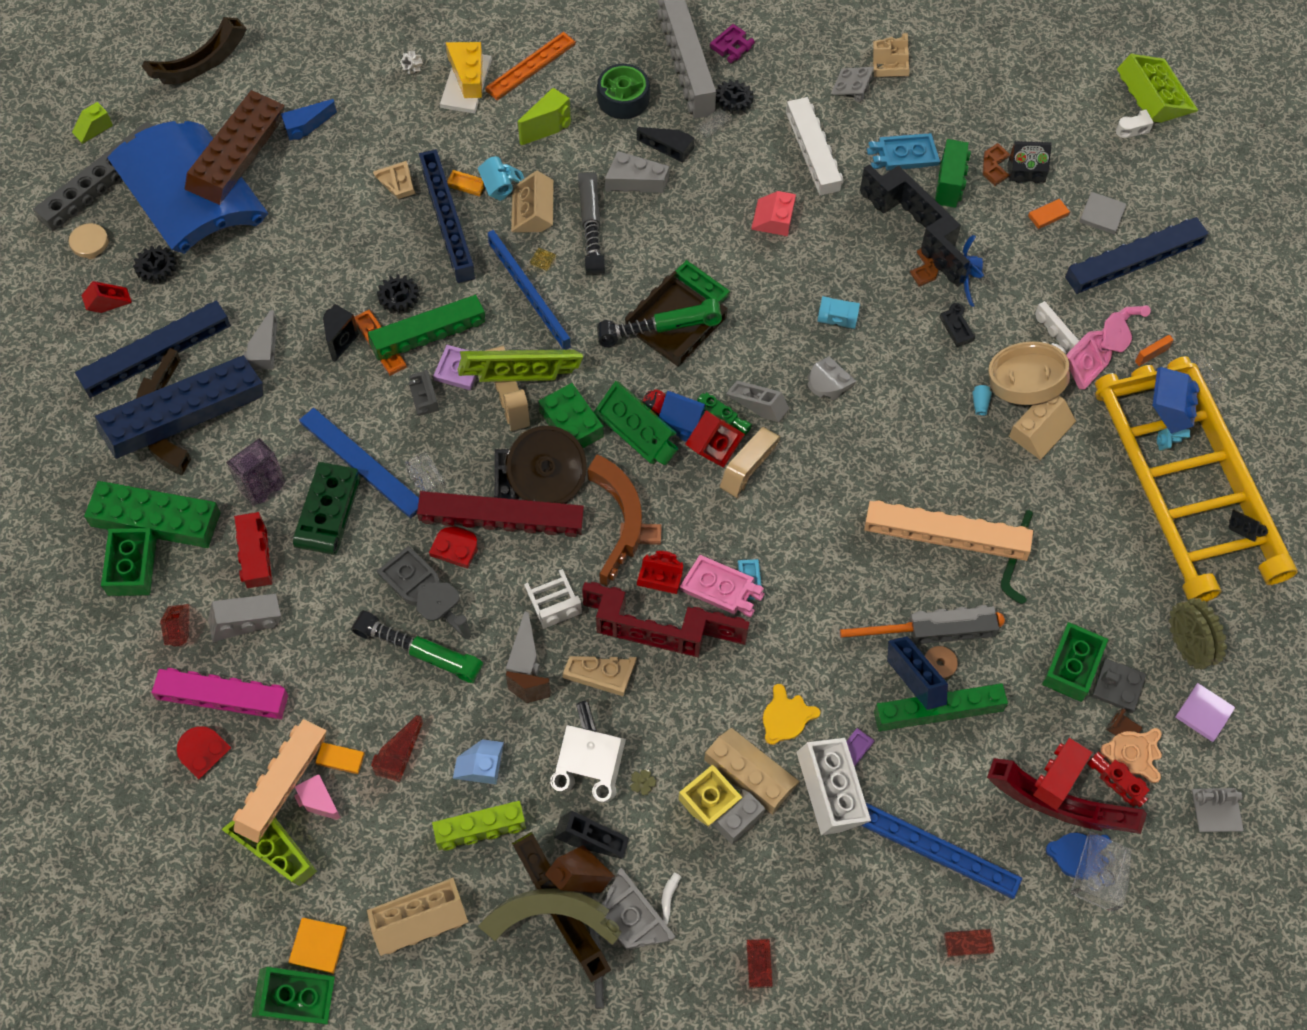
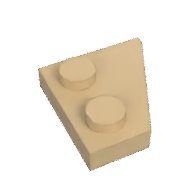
M407 161L373 171L374 176L397 199L416 194Z

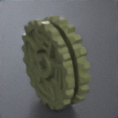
M1192 598L1186 602L1174 605L1172 607L1173 610L1170 611V632L1173 634L1172 639L1177 644V649L1182 653V658L1187 660L1188 665H1193L1194 669L1200 668V670L1222 662L1223 657L1226 656L1224 651L1227 649V645L1224 642L1226 635L1223 634V625L1219 623V617L1214 614V609L1208 607L1207 602L1201 601L1200 598Z

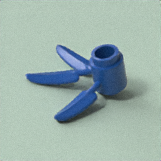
M975 235L970 236L963 247L964 256L970 261L965 276L964 290L971 307H974V303L969 289V275L976 278L984 276L982 273V258L967 256V252L976 238Z

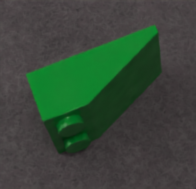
M273 967L259 969L252 1018L327 1025L335 976Z

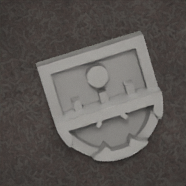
M830 356L815 363L807 377L809 380L808 387L815 395L819 397L825 395L831 397V400L839 398L842 392L850 389L856 383V380Z

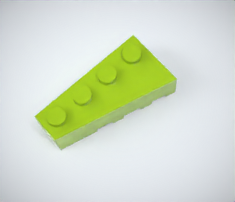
M276 818L273 819L258 843L234 832L235 822L233 820L221 829L299 887L317 872Z

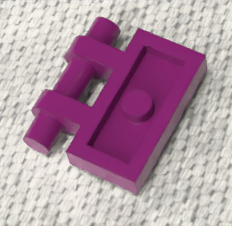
M732 24L710 42V48L722 57L727 53L730 54L727 57V61L732 63L735 60H739L745 51L748 52L752 45L755 44V40L753 38L746 40V32Z

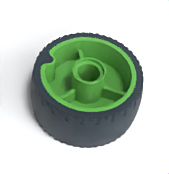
M626 63L615 64L605 69L600 74L597 82V100L601 110L608 114V116L617 119H631L642 114L650 100V83L646 73L641 68Z

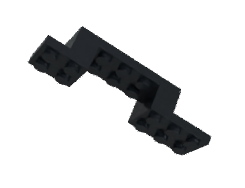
M870 164L864 167L860 186L862 196L868 198L873 206L883 214L901 203L903 209L909 211L914 219L926 228L921 245L922 254L926 258H932L935 267L941 270L950 282H953L957 287L962 285L970 261L955 247L961 225L899 165L882 176Z

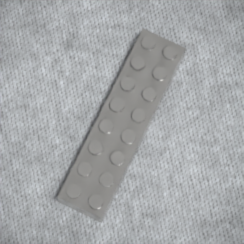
M657 0L659 7L657 10L658 20H662V32L666 33V44L671 47L670 57L675 60L674 68L675 72H679L678 80L680 86L684 87V99H688V112L693 114L694 119L715 115L716 90L686 1Z

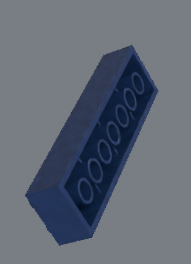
M242 355L95 415L97 430L114 458L118 459L263 396V383L245 356Z

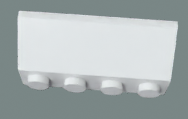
M845 738L807 742L796 752L821 835L840 833L871 821Z

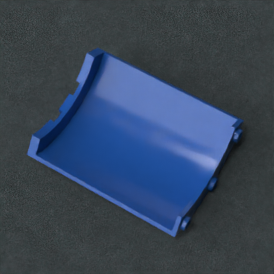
M175 121L152 126L135 134L136 138L126 143L124 141L107 157L171 250L185 254L198 241L215 231L234 225L257 226L269 214L242 177H240L220 205L185 190L187 172L213 140V137L202 124L191 121L177 124Z

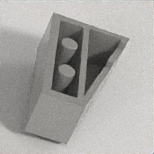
M617 151L605 178V192L619 190L623 192L663 193L669 180L670 166Z
M276 594L212 601L208 617L212 642L264 628L270 629L278 625L281 614Z

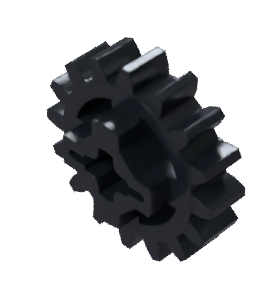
M729 79V83L723 81L722 85H718L715 102L718 103V107H724L723 111L730 110V114L733 111L739 114L740 110L746 112V108L750 109L753 103V91H750V86L745 87V82L740 84L738 80L732 82Z
M152 245L150 250L144 248L143 254L137 253L139 258L134 259L135 265L133 267L138 278L141 277L143 282L148 279L149 284H152L153 281L160 284L161 279L167 281L166 276L172 277L171 271H176L175 265L177 262L172 251L169 252L167 247L162 250L161 245H158L157 249H154Z
M397 274L394 279L392 276H389V281L383 280V285L378 286L377 296L379 304L383 305L384 310L389 308L390 313L394 310L397 311V314H400V310L407 312L408 307L413 309V303H418L419 290L417 283L414 284L412 278L407 280L406 275L400 278L399 274Z

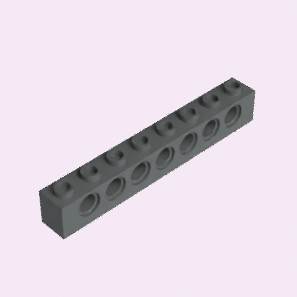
M148 121L33 208L38 220L53 232L56 228L62 227L69 218L76 216L83 207L90 205L100 194H104L114 183L120 182L122 178L107 157L124 141L126 143L136 138L135 134L153 125Z

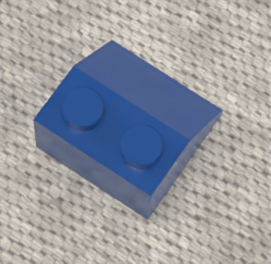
M667 391L659 417L677 432L676 436H679L683 441H687L704 415L705 404Z

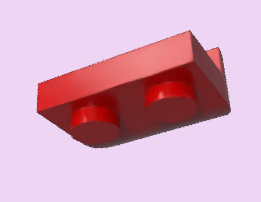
M443 528L437 534L429 555L468 569L474 554H477L478 551L477 538L474 533L463 528Z
M656 551L655 555L651 556L647 554L642 560L637 586L677 594L682 579L683 562L680 563L675 554L667 551Z
M199 726L187 730L180 737L176 750L181 764L199 780L231 747L211 728Z

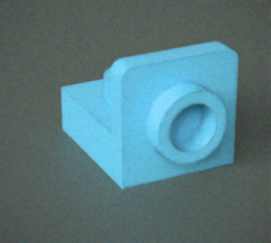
M1168 428L1158 431L1157 444L1159 451L1170 449L1172 443H1182L1183 439L1190 437V429H1184L1172 434Z

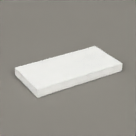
M482 54V90L492 60L490 55ZM451 68L440 102V108L475 113L480 98L463 97L456 75Z

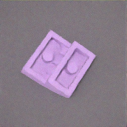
M1197 683L1175 718L1214 742L1235 707Z

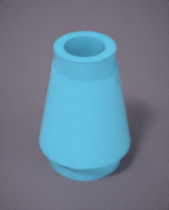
M975 386L972 392L975 414L985 416L987 415L992 392L988 386Z

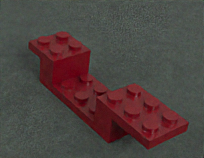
M584 582L582 588L583 606L598 609L596 630L599 634L699 658L704 635L746 645L750 622L741 617L731 618L720 612L711 613L704 611L700 607H687L682 629L680 630L673 625L664 626L657 624L653 620L643 621L636 619L632 615H624L626 592L617 587H604L597 582Z

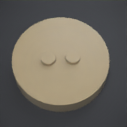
M1022 342L1011 345L998 352L990 362L989 379L991 389L999 398L1014 404L1031 405L1049 401L1061 394L1069 383V360L1061 349L1048 343Z

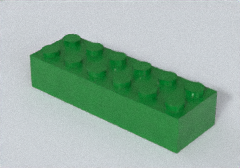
M97 481L84 518L90 527L106 530L151 528L156 539L209 548L221 512L216 502Z

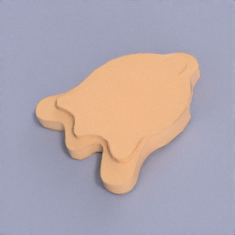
M1153 728L1146 733L1122 732L1116 735L1109 743L1101 746V754L1110 763L1116 759L1118 762L1124 763L1133 775H1141L1151 783H1157L1161 779L1160 773L1152 765L1153 760H1159L1162 757L1157 747V742L1162 735L1158 728Z

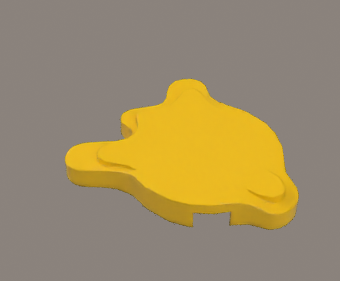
M782 684L774 685L773 700L767 705L762 719L766 732L765 741L770 745H775L784 740L795 739L801 734L807 722L820 716L819 708L806 706L800 695H796L793 699H788L785 687Z

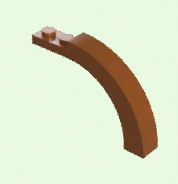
M596 454L588 468V480L598 484L613 496L620 506L624 517L622 535L599 573L600 584L607 587L610 581H614L617 577L618 567L620 564L623 565L625 563L627 555L633 558L637 551L641 537L642 511L636 489L626 474L614 463Z

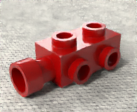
M1098 751L1088 761L1087 765L1092 770L1096 769L1101 774L1099 778L1119 794L1125 802L1129 803L1133 808L1135 806L1140 808L1148 800L1145 796L1150 791L1147 784L1141 778H1136L1129 772V768L1124 763L1118 762L1115 759L1109 764ZM1126 793H1127L1132 799L1127 798V797H1126Z

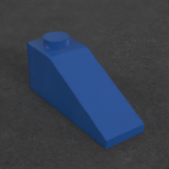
M334 99L281 113L289 140H298L310 134L337 113Z

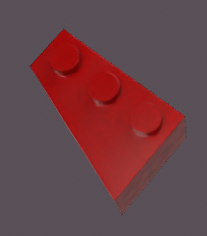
M255 512L234 516L236 541L239 547L238 561L242 567V570H239L241 582L245 583L247 589L272 585L267 528L260 513Z

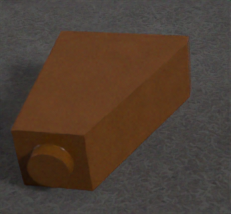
M584 845L558 857L545 874L561 891L602 893L615 877Z

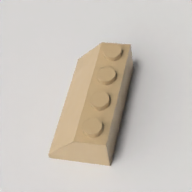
M732 728L720 735L705 752L704 760L708 764L714 765L733 784L750 792L772 815L800 782Z
M454 878L367 910L371 932L380 956L394 953L397 949L408 945H415L421 940L436 937L442 932L457 929L463 924L468 923Z

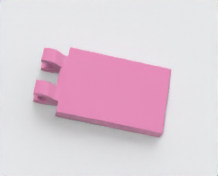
M699 555L680 585V590L688 595L734 615L739 610L747 617H752L755 612L752 609L754 604L747 601L749 596L751 595L756 600L761 601L765 595L762 592L764 588L754 584V577L702 555Z

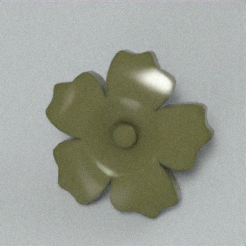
M641 770L640 774L634 771L631 774V781L634 782L630 785L632 791L638 793L641 790V794L644 796L651 792L650 787H656L657 781L651 776L650 770Z

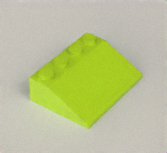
M1130 54L1117 68L1120 78L1128 86V91L1137 100V105L1142 110L1147 109L1153 122L1162 123L1198 111L1165 59Z

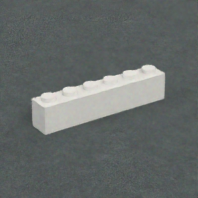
M808 97L787 101V117L819 196L840 191L841 184H843L842 173L838 172L837 161L833 159L831 147L826 143V135L824 131H821L820 120L815 116L813 104H810Z

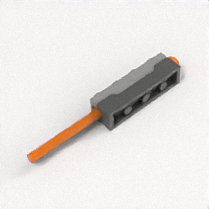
M980 605L971 609L959 607L950 611L938 609L928 613L917 611L911 614L909 622L906 624L840 629V637L911 632L912 642L915 645L996 637L999 628L1005 623V618L1003 614L995 612L994 606L987 607L986 605Z

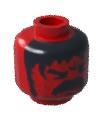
M651 390L646 392L642 402L659 417L666 394L660 390Z

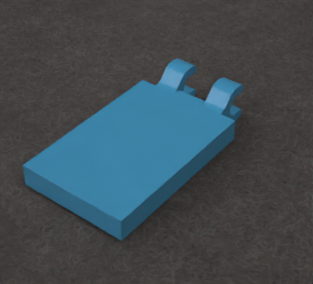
M931 133L880 137L878 142L871 141L868 143V155L879 153V156H873L874 162H871V166L874 169H880L885 166L886 170H892L898 165L902 169L937 166L940 163Z

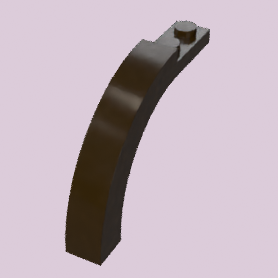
M169 349L167 354L162 357L160 366L152 374V379L143 378L136 399L166 387L181 361L176 350ZM167 439L146 446L159 463L179 475L184 474L191 461L187 450L177 447Z
M530 832L513 842L512 845L535 889H559L545 875L551 866L534 834ZM550 914L569 949L591 983L611 971L602 951L580 920L565 915Z

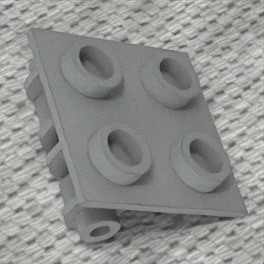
M874 67L842 68L831 94H853L854 100L860 102L864 99V93L867 92L869 82L872 80Z
M1236 788L1192 789L1199 832L1244 831L1238 801L1242 800L1241 792H1238Z

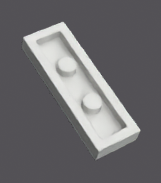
M1045 301L1038 305L1035 312L1037 321L1043 323L1049 335L1055 337L1060 346L1069 352L1079 340Z

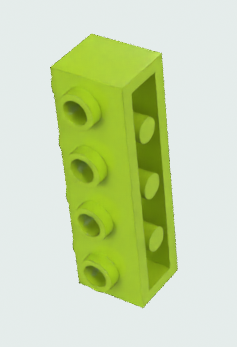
M520 801L432 822L437 847L439 850L443 849L444 851L452 850L462 844L472 845L477 843L478 840L486 838L488 840L496 839L506 833L516 834L521 832L522 829H526Z

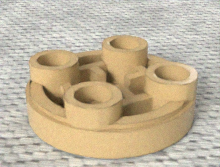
M93 223L78 226L69 236V245L72 251L77 256L83 258H96L109 244L108 235L104 228Z

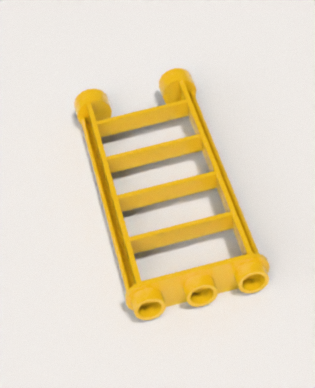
M1183 356L1171 361L1167 365V369L1189 374L1191 379L1197 382L1199 392H1197V416L1194 422L1200 421L1214 453L1152 468L1148 467L1135 437L1164 430L1167 427L1160 420L1130 428L1117 397L1154 389L1157 371H1155L1152 365H1145L1133 371L1129 378L1119 380L1116 374H1107L1100 377L1095 382L1097 389L1095 397L1099 401H1104L1182 572L1185 581L1182 589L1187 600L1200 598L1201 601L1208 602L1221 594L1220 586L1214 574L1208 573L1198 576L1192 562L1257 545L1260 546L1266 558V561L1258 567L1266 585L1278 584L1294 577L1298 570L1287 551L1197 364L1191 363L1189 357ZM1219 461L1234 494L1168 510L1153 477ZM1239 503L1245 515L1259 521V524L1265 525L1268 530L1265 536H1256L1255 541L1244 538L1187 552L1173 519Z

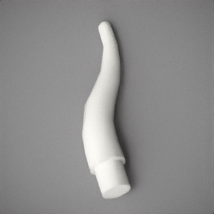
M673 873L670 880L667 881L662 894L663 921L666 925L670 917L671 899L681 879V876L677 873Z

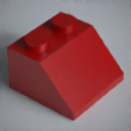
M706 410L685 445L697 454L724 468L745 434Z

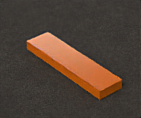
M370 309L354 317L357 327L368 344V332L381 328ZM400 354L380 360L390 376L407 368Z

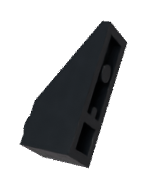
M637 128V141L682 163L694 149V137L680 130Z
M495 449L494 498L515 499L516 493L508 482L505 469L509 449Z
M570 811L560 817L554 838L578 848L584 845L589 851L619 859L624 857L629 840L628 837L574 811Z

